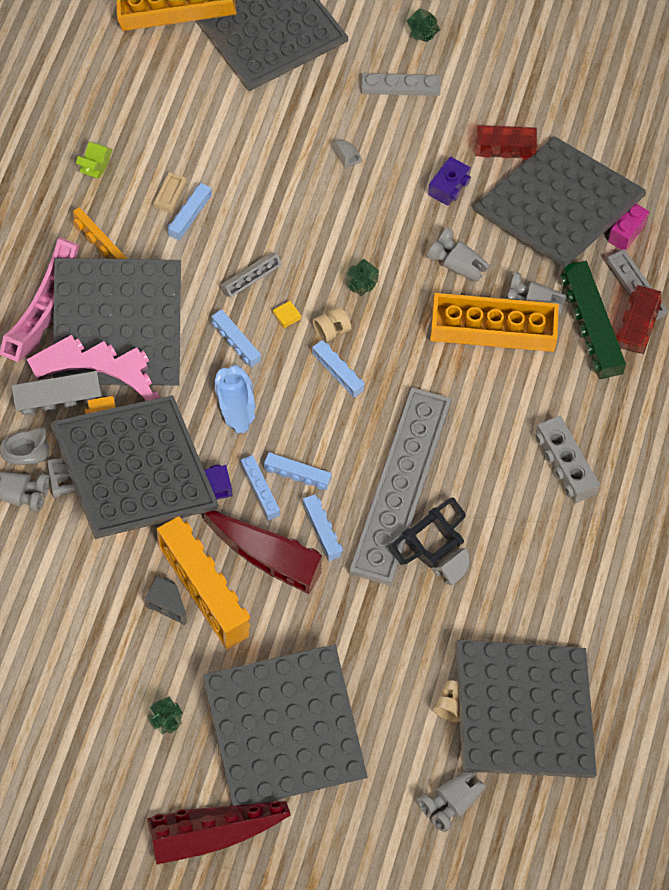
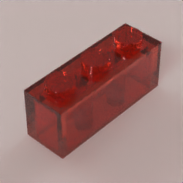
M477 125L476 156L484 158L529 159L533 154H536L537 128Z
M637 285L635 292L632 291L629 303H631L630 308L624 313V325L622 329L618 330L616 337L620 349L644 355L663 301L661 291Z

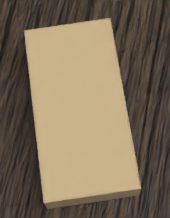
M168 172L153 203L154 208L173 213L187 184V178Z

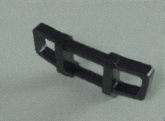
M451 497L436 508H432L428 515L412 528L404 530L401 536L389 544V550L400 565L408 564L418 558L427 566L433 568L438 564V560L456 546L459 547L464 543V539L454 528L466 517V514L456 499ZM448 504L457 513V519L451 525L448 524L440 512ZM432 522L435 523L442 535L449 540L433 554L427 551L416 537L419 532ZM404 539L415 553L407 559H404L397 549V545Z

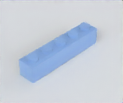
M200 183L195 188L192 196H189L187 203L181 207L180 213L176 214L174 221L168 225L169 236L180 241L212 196L211 187Z
M223 310L211 316L212 326L219 330V334L225 337L228 345L234 348L236 354L242 357L246 365L248 364L251 368L261 361V354Z
M322 340L312 347V354L353 398L364 391L365 384L363 380L359 379L356 373L348 368L346 362L342 361L339 355L331 350L328 343Z
M270 452L264 463V470L269 473H276L281 477H288L293 481H300L308 486H315L320 490H327L332 479V473Z
M251 455L241 459V467L267 521L279 517L280 509L254 456Z
M316 494L304 498V509L328 561L341 557L342 546L337 542L336 533L332 532V524L330 521H327V514L321 508L320 498L317 499Z

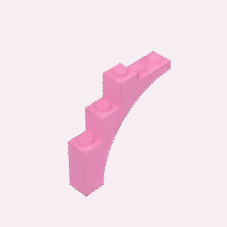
M62 237L57 240L48 270L33 301L17 324L3 336L0 355L19 362L39 348L43 330L54 322L55 258L76 259L80 244Z
M70 335L27 359L38 380L70 370L98 371L123 381L142 396L145 401L160 398L157 391L152 393L149 387L152 382L147 373L143 375L141 373L148 369L146 363L149 362V359L144 350L139 352L137 347L114 359V356L117 354L111 344L107 346L105 341L82 353L81 351L84 347L79 338L74 339Z

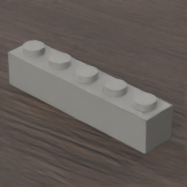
M271 252L220 286L225 296L231 298L280 267L282 263L278 255Z

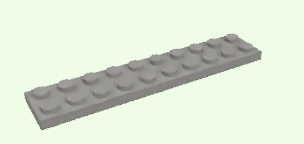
M411 387L349 574L389 586L392 585L399 562L388 546L401 536L404 530L411 527L451 405V398ZM405 539L397 545L401 555L406 542Z

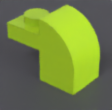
M89 142L84 157H77L76 164L81 165L79 172L97 179L100 178L108 165L113 149Z

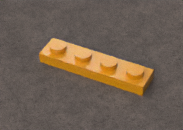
M80 207L73 211L74 226L77 230H82L85 233L89 243H94L104 258L128 259Z

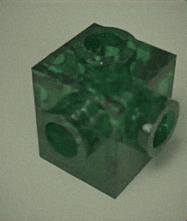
M421 8L406 20L411 29V35L416 40L428 42L440 31L436 17L431 12Z
M363 259L347 271L346 285L352 292H356L362 297L366 292H371L378 282L379 270Z
M170 696L150 706L151 717L149 721L154 730L159 729L162 735L166 732L172 733L180 727L179 725L182 724L181 715H183V712L178 703L174 704Z

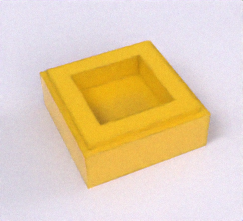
M291 301L273 310V315L284 329L301 320L302 317Z

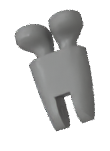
M447 227L440 236L439 241H436L431 246L427 258L441 260L444 262V267L476 282L479 281L482 277L481 272H486L490 265L462 241L456 245L453 242V230Z
M514 272L507 299L559 304V316L562 315V304L566 301V295L533 281L527 286L522 283L521 274Z
M0 472V500L19 507L24 503L29 505L33 512H40L44 505V497L47 496L49 490V474L43 473L37 478V481H31V476L27 474Z
M464 772L446 782L434 791L437 797L433 799L428 795H421L417 799L419 807L428 818L432 816V823L442 832H446L451 828L450 819L453 816L459 818L484 791L486 785L482 781L477 782L471 788L467 785L474 778V772ZM448 803L447 808L434 814L440 807Z

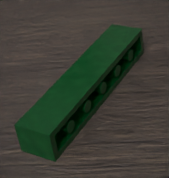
M585 260L568 264L565 268L563 267L562 274L559 275L560 283L566 288V299L568 303L572 304L573 318L578 320L579 334L581 338L584 337L586 352L588 355H591L593 360V371L598 374L600 380L624 374L626 362L588 262Z

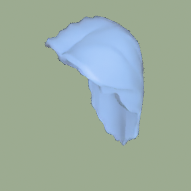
M233 365L229 369H219L215 377V393L221 413L225 418L226 425L234 428L237 434H244L249 430V425L255 419L256 406L252 381L248 374L238 365Z

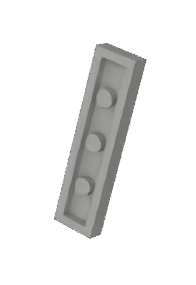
M362 73V94L440 96V75Z
M625 249L607 257L606 262L649 323L668 314L667 308Z

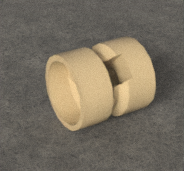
M340 306L328 311V315L322 314L313 319L314 329L321 341L323 340L325 343L335 339L336 334L343 335L351 330L350 320Z
M448 680L442 689V697L438 698L433 711L444 720L458 723L460 722L458 682Z

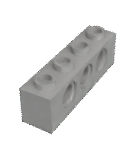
M561 415L538 424L535 439L538 445H542L545 450L544 453L547 461L553 464L557 479L562 480L566 495L572 498L574 504L597 495L600 484ZM552 441H557L560 444H553ZM566 458L570 462H564L562 459ZM571 476H577L580 479L576 480L573 479Z

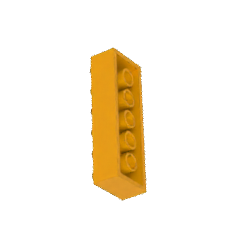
M116 0L117 19L122 31L237 15L236 0Z
M434 293L430 341L555 352L559 304Z
M180 516L157 528L158 547L227 650L249 637L250 615L244 607L241 608L237 603L239 600L233 590L229 591L227 588V581L221 572L217 573L214 567L216 566L211 556H206L203 552L204 547L198 538L195 539L191 534L193 531L187 521L183 522Z

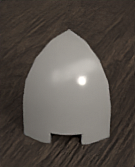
M345 140L332 141L331 145L344 168L363 162L359 152L350 142Z
M467 548L456 550L439 560L438 564L431 568L435 575L439 576L441 574L446 579L445 583L448 585H453L460 580L467 572L469 566Z

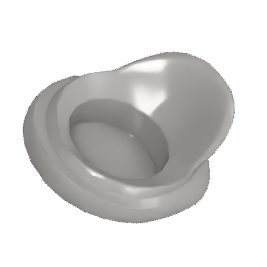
M38 427L29 432H20L7 437L0 445L1 457L6 462L15 465L36 464L44 461L50 453L49 445L45 440V428Z

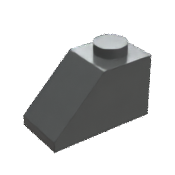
M157 576L145 596V606L185 625L187 622L186 611L177 585L168 578L162 579Z

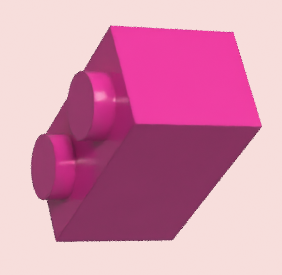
M635 204L612 227L608 242L626 251L645 227L650 211Z

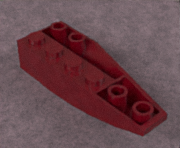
M215 510L204 513V522L238 555L268 575L310 594L321 575L322 555L316 549L306 548L293 538H285L225 516Z
M274 801L189 810L180 809L175 813L156 814L153 817L147 818L153 854L156 865L225 849L270 829L290 817L291 814L286 801Z

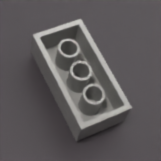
M98 371L11 385L15 409L21 412L22 415L34 414L36 409L43 408V411L57 410V405L64 404V407L69 408L78 406L80 401H85L88 404V400L103 398Z

